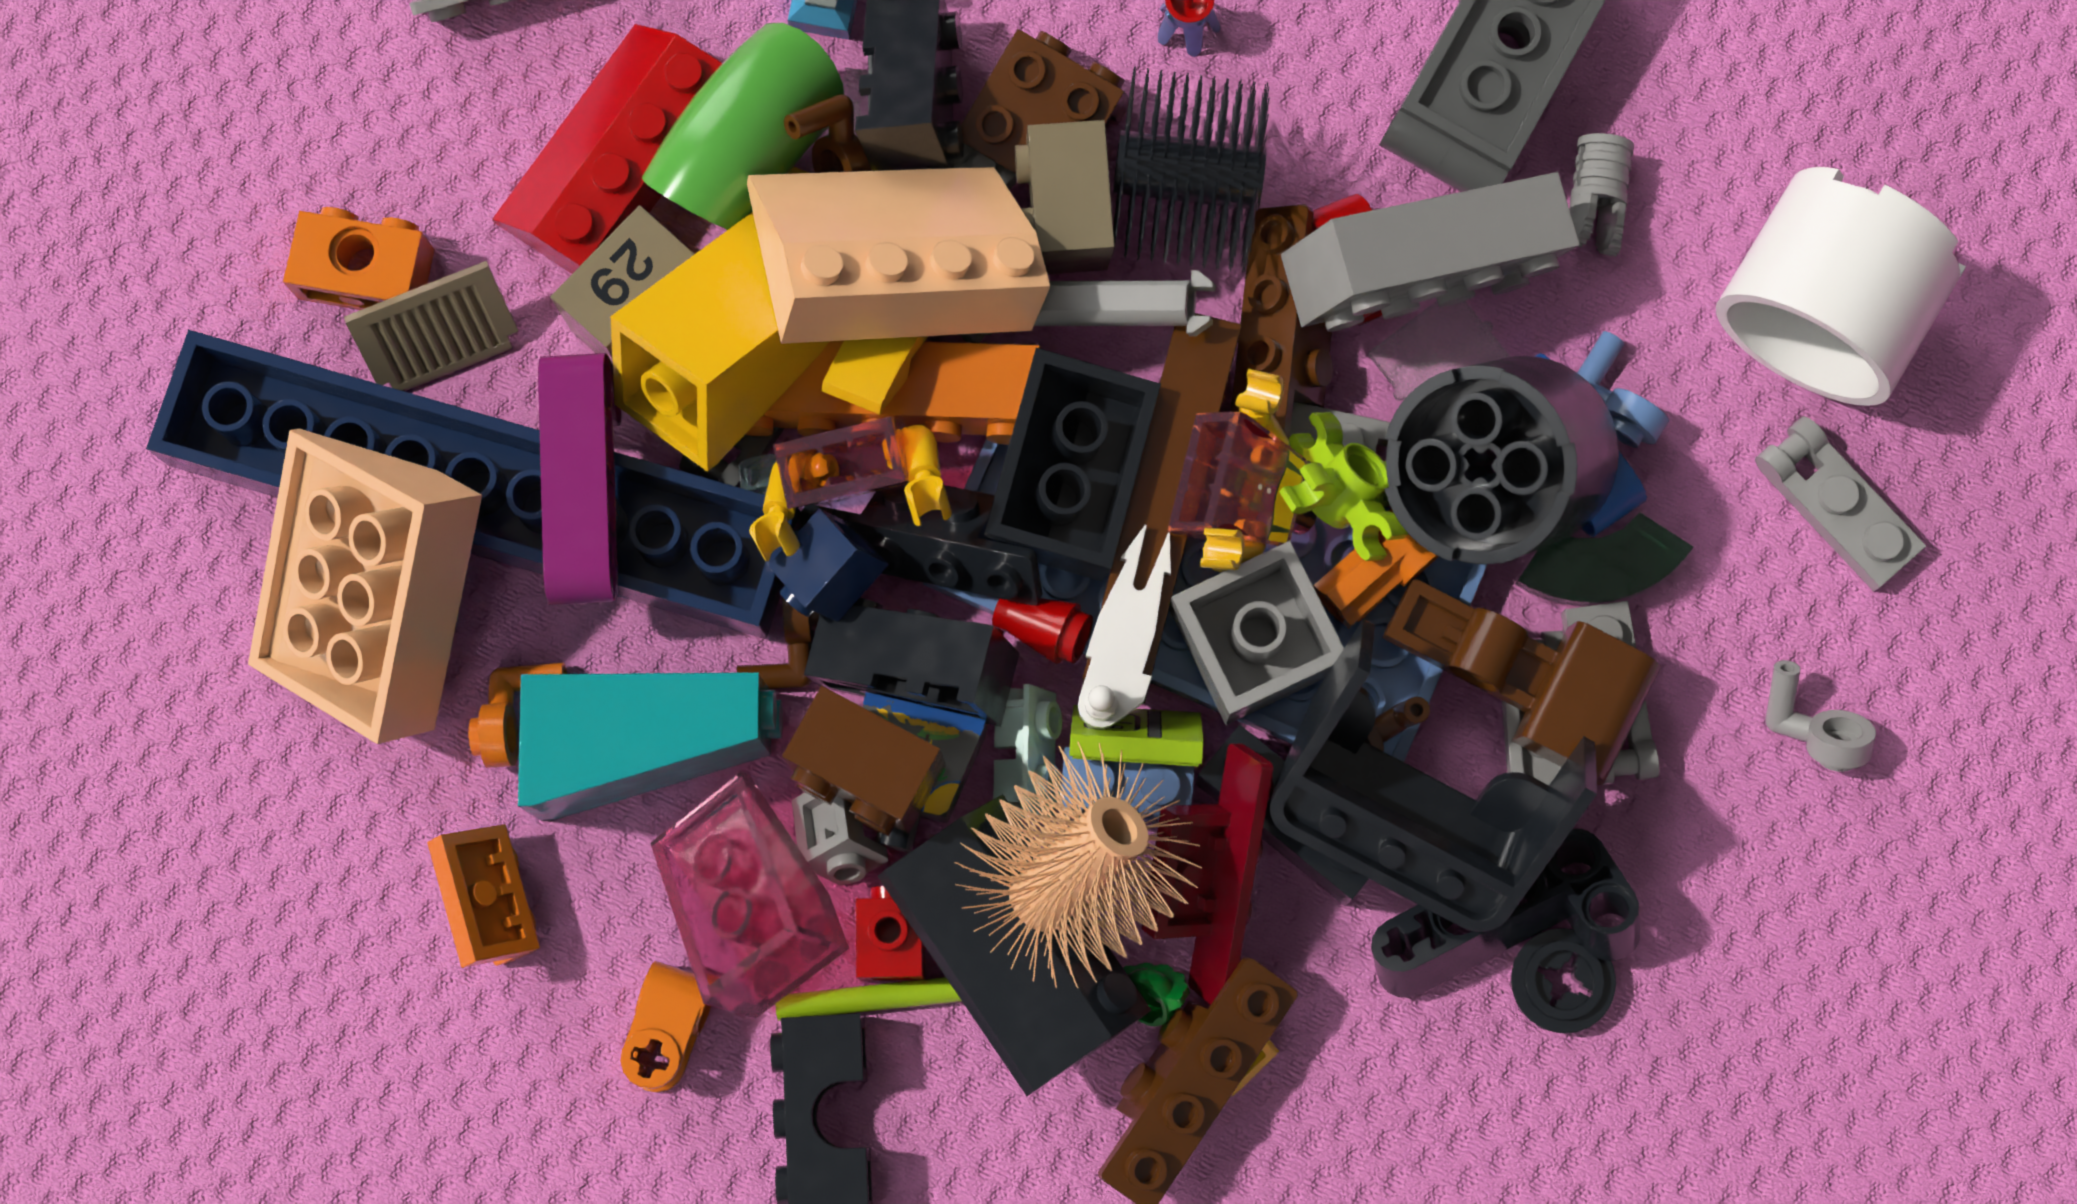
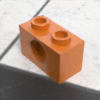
M323 207L320 214L299 210L283 283L298 300L362 310L427 284L435 249L423 232L419 231V226L407 220L385 217L382 219L381 224L358 221L359 217L356 214L335 207ZM364 249L374 250L373 259L367 267L357 271L348 270L349 261L355 253Z

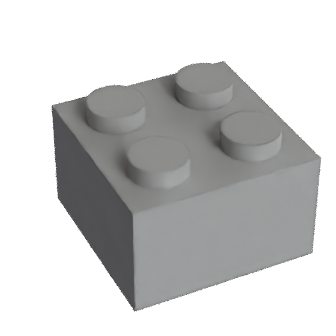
M1290 541L1241 563L1238 570L1224 571L1171 597L1169 611L1225 725L1324 679L1344 649Z

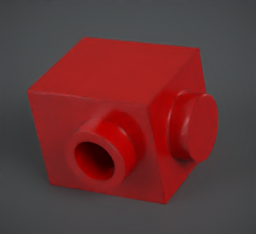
M884 886L871 887V898H856V978L860 981L926 979L924 944Z

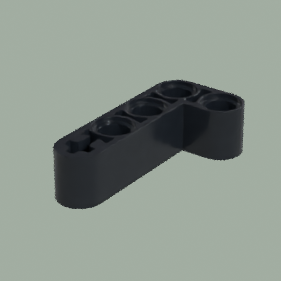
M1573 828L1527 893L1533 895L1534 898L1528 903L1518 905L1507 921L1498 928L1484 932L1471 931L1464 935H1454L1446 931L1453 922L1420 905H1416L1379 926L1372 937L1371 950L1382 987L1388 993L1397 997L1410 998L1442 984L1567 919L1581 943L1591 955L1608 961L1626 958L1636 949L1640 941L1639 902L1635 892L1602 842L1587 830ZM1574 862L1584 863L1591 867L1586 873L1580 875H1570L1561 870L1567 864ZM1604 914H1616L1625 919L1623 923L1612 928L1602 927L1594 922L1595 919ZM1429 937L1433 938L1435 949L1432 948ZM1404 954L1409 961L1403 962L1402 958L1398 955Z

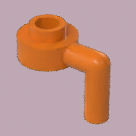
M565 663L499 667L493 670L489 678L488 704H483L480 707L479 716L471 718L468 727L471 753L473 756H481L486 768L515 766L517 762L519 736L513 704L514 692L521 691V674H567Z

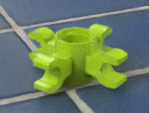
M1314 412L1308 418L1317 431L1316 442L1310 433H1297L1289 437V443L1294 454L1302 460L1311 462L1299 470L1305 481L1295 486H1285L1279 493L1294 514H1302L1312 510L1319 519L1334 528L1345 529L1351 525L1353 528V545L1358 555L1365 561L1383 560L1387 553L1379 542V530H1381L1386 540L1404 539L1408 535V532L1400 524L1394 512L1384 509V507L1390 506L1385 489L1389 488L1386 461L1383 462L1374 451L1362 444L1349 443L1344 446L1342 443L1343 430L1337 417L1330 412Z

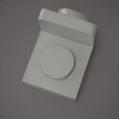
M803 793L792 800L800 867L838 885H846L861 880L865 877L866 873L888 862L887 848L864 836L863 824L854 818L855 814L849 811L852 806L850 802L836 796L832 805H828L807 793Z

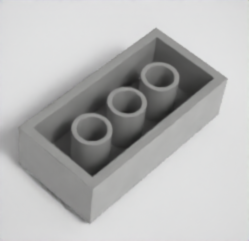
M1555 172L1334 218L1283 252L1281 258L1301 327L1325 322L1327 331L1330 332L1357 325L1364 321L1363 314L1381 310L1383 319H1390L1412 313L1420 309L1419 302L1433 298L1437 299L1439 307H1444L1471 299L1475 296L1474 290L1491 286L1493 295L1520 289L1530 284L1528 278L1559 268L1557 258L1578 247L1580 244L1559 173Z

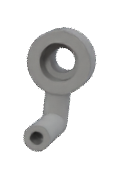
M1783 660L1776 662L1773 669L1765 719L1767 727L1775 733L1807 742L1806 748L1809 755L1827 769L1844 772L1867 764L1872 757L1876 736L1873 724L1863 716L1845 710L1823 711L1814 717L1794 712L1800 667L1792 661Z

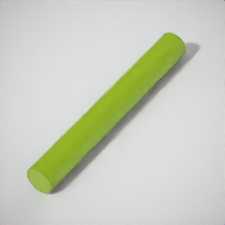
M946 977L775 995L778 1021L785 1017L839 1015L962 1002Z

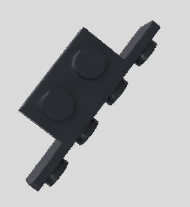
M887 475L878 488L879 491H876L861 514L806 504L808 506H804L800 512L802 527L818 508L851 523L889 564L881 574L1029 605H1036L1043 595L1036 552L1030 548L991 541L990 538L984 536L995 495L944 485L952 511L951 517L948 520H944L941 510H931L920 517L921 526H916L904 492L907 484L901 483H909L908 478Z

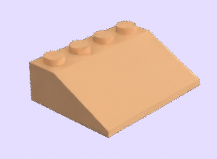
M995 167L748 175L747 187L781 344L1032 331L1050 289V283L1037 233Z
M303 429L290 430L248 665L376 744L435 730L482 494L438 470Z

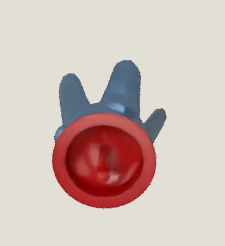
M1165 0L1160 7V11L1163 12L1165 9L1166 11L1158 31V42L1162 45L1167 44L1178 27L1183 28L1187 53L1190 56L1196 57L1202 49L1203 27L1206 21L1214 32L1217 33L1220 30L1219 21L1213 10L1214 0Z

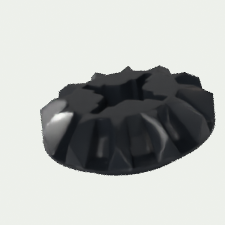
M1557 928L1537 934L1521 948L1514 957L1509 985L1513 991L1518 1010L1536 1024L1538 1028L1568 1034L1589 1028L1605 1015L1614 998L1616 976L1612 961L1601 960L1591 955L1573 929ZM1571 956H1574L1575 958L1571 965L1573 968L1571 979L1579 984V988L1587 991V995L1581 992H1565L1551 1006L1549 1003L1553 997L1550 995L1553 984L1545 979V975L1538 972L1537 969L1560 970L1564 963L1569 962Z

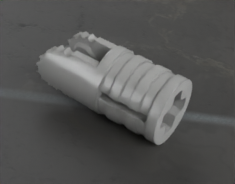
M1586 134L1580 136L1577 142L1576 172L1573 176L1574 188L1571 190L1569 207L1580 244L1578 247H1582L1583 244L1586 245L1587 240H1590V235L1593 233L1592 228L1594 227L1593 221L1595 220L1596 210H1599L1596 226L1597 236L1595 238L1596 250L1601 254L1617 256L1622 244L1628 199L1626 192L1629 188V172L1631 171V156L1634 151V143L1630 139L1613 134Z

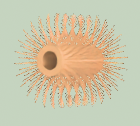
M1079 741L1078 745L1085 763L1088 786L1061 747L1058 746L1063 755L1070 781L1043 756L1053 784L1030 770L1028 773L1037 794L1014 785L1023 809L1002 799L999 800L1009 824L985 814L1000 840L985 835L971 827L999 858L985 855L960 843L1003 875L985 873L955 862L961 867L969 869L970 872L981 874L979 876L992 879L991 881H997L1004 886L1010 887L1009 890H994L955 884L956 886L973 888L965 890L989 891L976 895L1003 894L989 898V900L1009 895L1010 900L1006 902L962 907V909L994 906L974 912L979 913L1009 904L1012 905L988 918L1010 908H1013L1014 911L974 930L975 932L1008 917L1003 921L1005 922L989 934L990 936L1017 916L1020 918L1015 926L990 952L1024 922L1026 926L1008 952L1009 955L1026 930L1012 964V970L1026 936L1032 928L1036 931L1025 955L1027 956L1036 936L1029 967L1030 970L1035 953L1034 982L1040 931L1044 932L1040 941L1042 942L1046 933L1047 944L1044 956L1048 947V968L1051 960L1052 979L1054 976L1056 988L1052 960L1053 933L1076 987L1078 988L1070 965L1067 941L1094 981L1097 982L1090 968L1085 946L1112 971L1103 944L1127 958L1119 934L1142 945L1143 943L1135 921L1156 932L1158 931L1150 907L1168 917H1174L1159 891L1181 902L1183 901L1185 904H1189L1160 873L1172 876L1198 888L1154 855L1177 859L1202 868L1148 843L1149 840L1172 841L1200 846L1187 843L1189 842L1188 840L1167 839L1177 836H1155L1164 832L1148 835V829L1193 823L1163 824L1179 819L1176 818L1146 826L1147 823L1165 814L1147 822H1144V818L1180 801L1178 800L1147 814L1150 812L1147 811L1165 798L1162 797L1141 813L1137 812L1142 803L1164 780L1135 807H1132L1130 804L1147 779H1144L1130 800L1144 764L1142 763L1129 795L1125 801L1121 800L1120 798L1129 778L1127 777L1120 794L1126 764L1124 763L1121 775V750L1117 795L1112 797L1113 791L1110 796L1109 783L1111 777L1107 781V765L1105 769L1104 753L1101 751L1100 743L1099 748L1104 779L1103 796ZM1070 765L1072 766V768L1082 781L1083 785L1089 792V799L1086 793L1084 792L1082 786L1080 785L1077 777L1075 776L1073 770L1071 769ZM1056 771L1071 785L1072 791L1061 779V777L1056 773ZM1056 776L1060 779V781L1064 784L1068 791L1073 795V798L1068 795V793L1065 791V789L1063 788L1059 780L1056 778ZM1074 778H1075L1077 784L1079 785V787H1080L1082 793L1078 790L1077 785H1076V783H1075V781H1074ZM1092 779H1093V781H1094V783H1095V786H1096V788H1097V791H1098V793H1099V795H1100V799H1097V795H1096V791H1095L1094 786H1093V783H1092ZM1041 782L1056 794V797ZM1039 783H1040V784L1046 789V791L1057 801V803L1054 802V801L1049 797V795L1044 791V789L1039 785ZM1064 795H1065L1066 797H1068V799L1070 800V802H1071L1072 804H1070V803L1065 799ZM1028 798H1030L1036 805H1038L1042 809V812ZM1083 799L1089 804L1088 809L1086 808ZM1030 804H1031L1041 815L1037 814V813L1035 812V810L1030 806ZM1049 810H1051L1057 818H1055ZM1013 812L1028 824V827ZM1013 815L1021 822V824L1026 829H1023V827L1018 823V821L1013 817ZM1003 830H1005L1010 836H1012L1016 840L1017 844ZM1002 833H1003L1013 844H1010V843L1007 841V839L1002 835ZM990 845H992L998 852H1000L1008 860H1004ZM996 846H998V847L1001 848L1003 851H1005L1006 853H1008V854L1013 858V860H1011L1008 856H1006V855H1005L1002 851H1000ZM1149 846H1150V847L1155 848V849H1157V850H1151V849H1148V848H1146V847H1149ZM1143 855H1150L1155 860L1169 868L1171 871L1165 869L1164 867L1158 865L1157 863L1153 862L1152 860L1146 858ZM1137 857H1141L1145 862L1138 860ZM989 861L1014 874L1015 876H1009ZM1145 871H1147L1151 876H1153L1157 881H1159V882H1160L1163 886H1165L1168 890H1166L1164 887H1162V886L1159 885L1157 882H1155L1153 879H1151V878L1147 875V873H1146ZM1150 871L1156 872L1176 893H1174L1169 887H1167ZM1141 875H1143L1144 877H1146V878L1149 880V882H1148L1147 880L1143 879V877H1142ZM1130 885L1135 888V890L1137 891V893L1132 890V888L1130 887ZM1144 887H1148L1160 903ZM1152 889H1155V891L1158 893L1162 901L1159 899V897L1155 894V892ZM1143 890H1144L1156 903H1154L1148 896H1146V895L1144 894ZM1130 900L1137 906V908L1142 912V914L1130 903ZM1136 902H1138L1141 905L1145 913L1142 911V909L1138 906ZM1131 907H1132L1140 916H1138V915L1131 909ZM1114 913L1117 914L1127 928L1115 917ZM1099 926L1104 930V932L1109 936V938L1099 929ZM1105 928L1108 929V931H1109L1110 934L1113 936V938L1109 935V933L1105 930ZM1057 929L1059 931L1060 939L1058 938L1057 933L1055 931ZM1082 929L1086 932V934L1088 935L1094 946L1097 948V950L1093 947V945L1089 942L1086 936L1082 933ZM1067 931H1068V933L1070 934V936H1071L1073 942L1075 943V945H1076V947H1077L1079 953L1081 954L1082 958L1080 957V955L1078 954L1077 950L1075 949V947L1073 946V944L1071 943V941H1070L1069 938L1067 937ZM1072 933L1076 936L1079 946L1077 945ZM1100 933H1101L1109 942H1107V941L1100 935ZM1083 938L1088 942V944L1093 948V950L1084 942Z

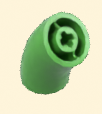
M785 23L765 24L740 45L695 94L656 151L642 176L643 181L652 189L686 210L726 230L730 229L753 212L747 187L748 175L788 174L810 146L829 128L828 126L799 139H792L785 130L784 118L788 114L833 96L844 95L843 82L834 62L820 44L802 30Z

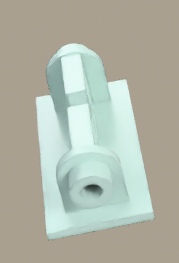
M1023 684V689H1010L1001 727L995 726L994 747L998 749L1016 748V759L994 760L993 799L1003 794L1010 804L1023 809L1014 785L1037 794L1028 773L1030 770L1053 784L1043 756L1055 766V742L1062 729V715L1060 707L1056 702V693L1031 684ZM1041 782L1056 797V794ZM1039 783V785L1044 789V791L1049 795V797H1050L1054 802H1057V801L1046 791V789ZM1028 798L1042 812V809ZM1030 804V806L1035 810V812H1036L1037 814L1041 815V814Z

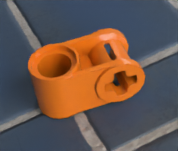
M659 961L652 963L643 982L636 1004L635 1016L621 1053L620 1062L622 1070L630 1082L648 1092L656 1093L670 1090L680 1082L685 1073L696 1039L700 1035L709 1015L716 993L717 981ZM657 1044H661V1054L669 1059V1065L665 1071L655 1069L650 1078H645L647 1068L638 1063L639 1056L642 1051L653 1053Z

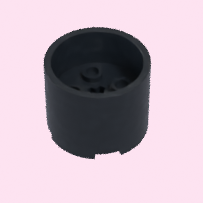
M1513 356L1451 369L1429 378L1415 388L1400 404L1385 435V438L1389 439L1386 454L1389 488H1386L1385 492L1395 516L1415 541L1428 551L1449 561L1458 560L1474 564H1501L1573 535L1587 525L1605 504L1612 490L1618 468L1619 451L1615 425L1599 393L1587 380L1567 366L1550 359L1534 356ZM1492 450L1497 458L1492 464L1495 472L1489 474L1484 466L1490 460L1486 452Z

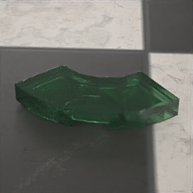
M1639 512L1622 530L1602 538H1574L1569 536L1561 541L1538 549L1514 585L1543 599L1562 604L1591 606V604L1613 602L1634 597L1658 584L1687 557L1693 546Z

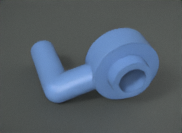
M1603 331L1577 373L1594 387L1605 402L1612 416L1618 441L1633 448H1638L1641 442L1655 444L1669 422L1666 414L1650 401L1631 391L1622 388H1615L1611 391L1599 385L1625 345L1616 335Z

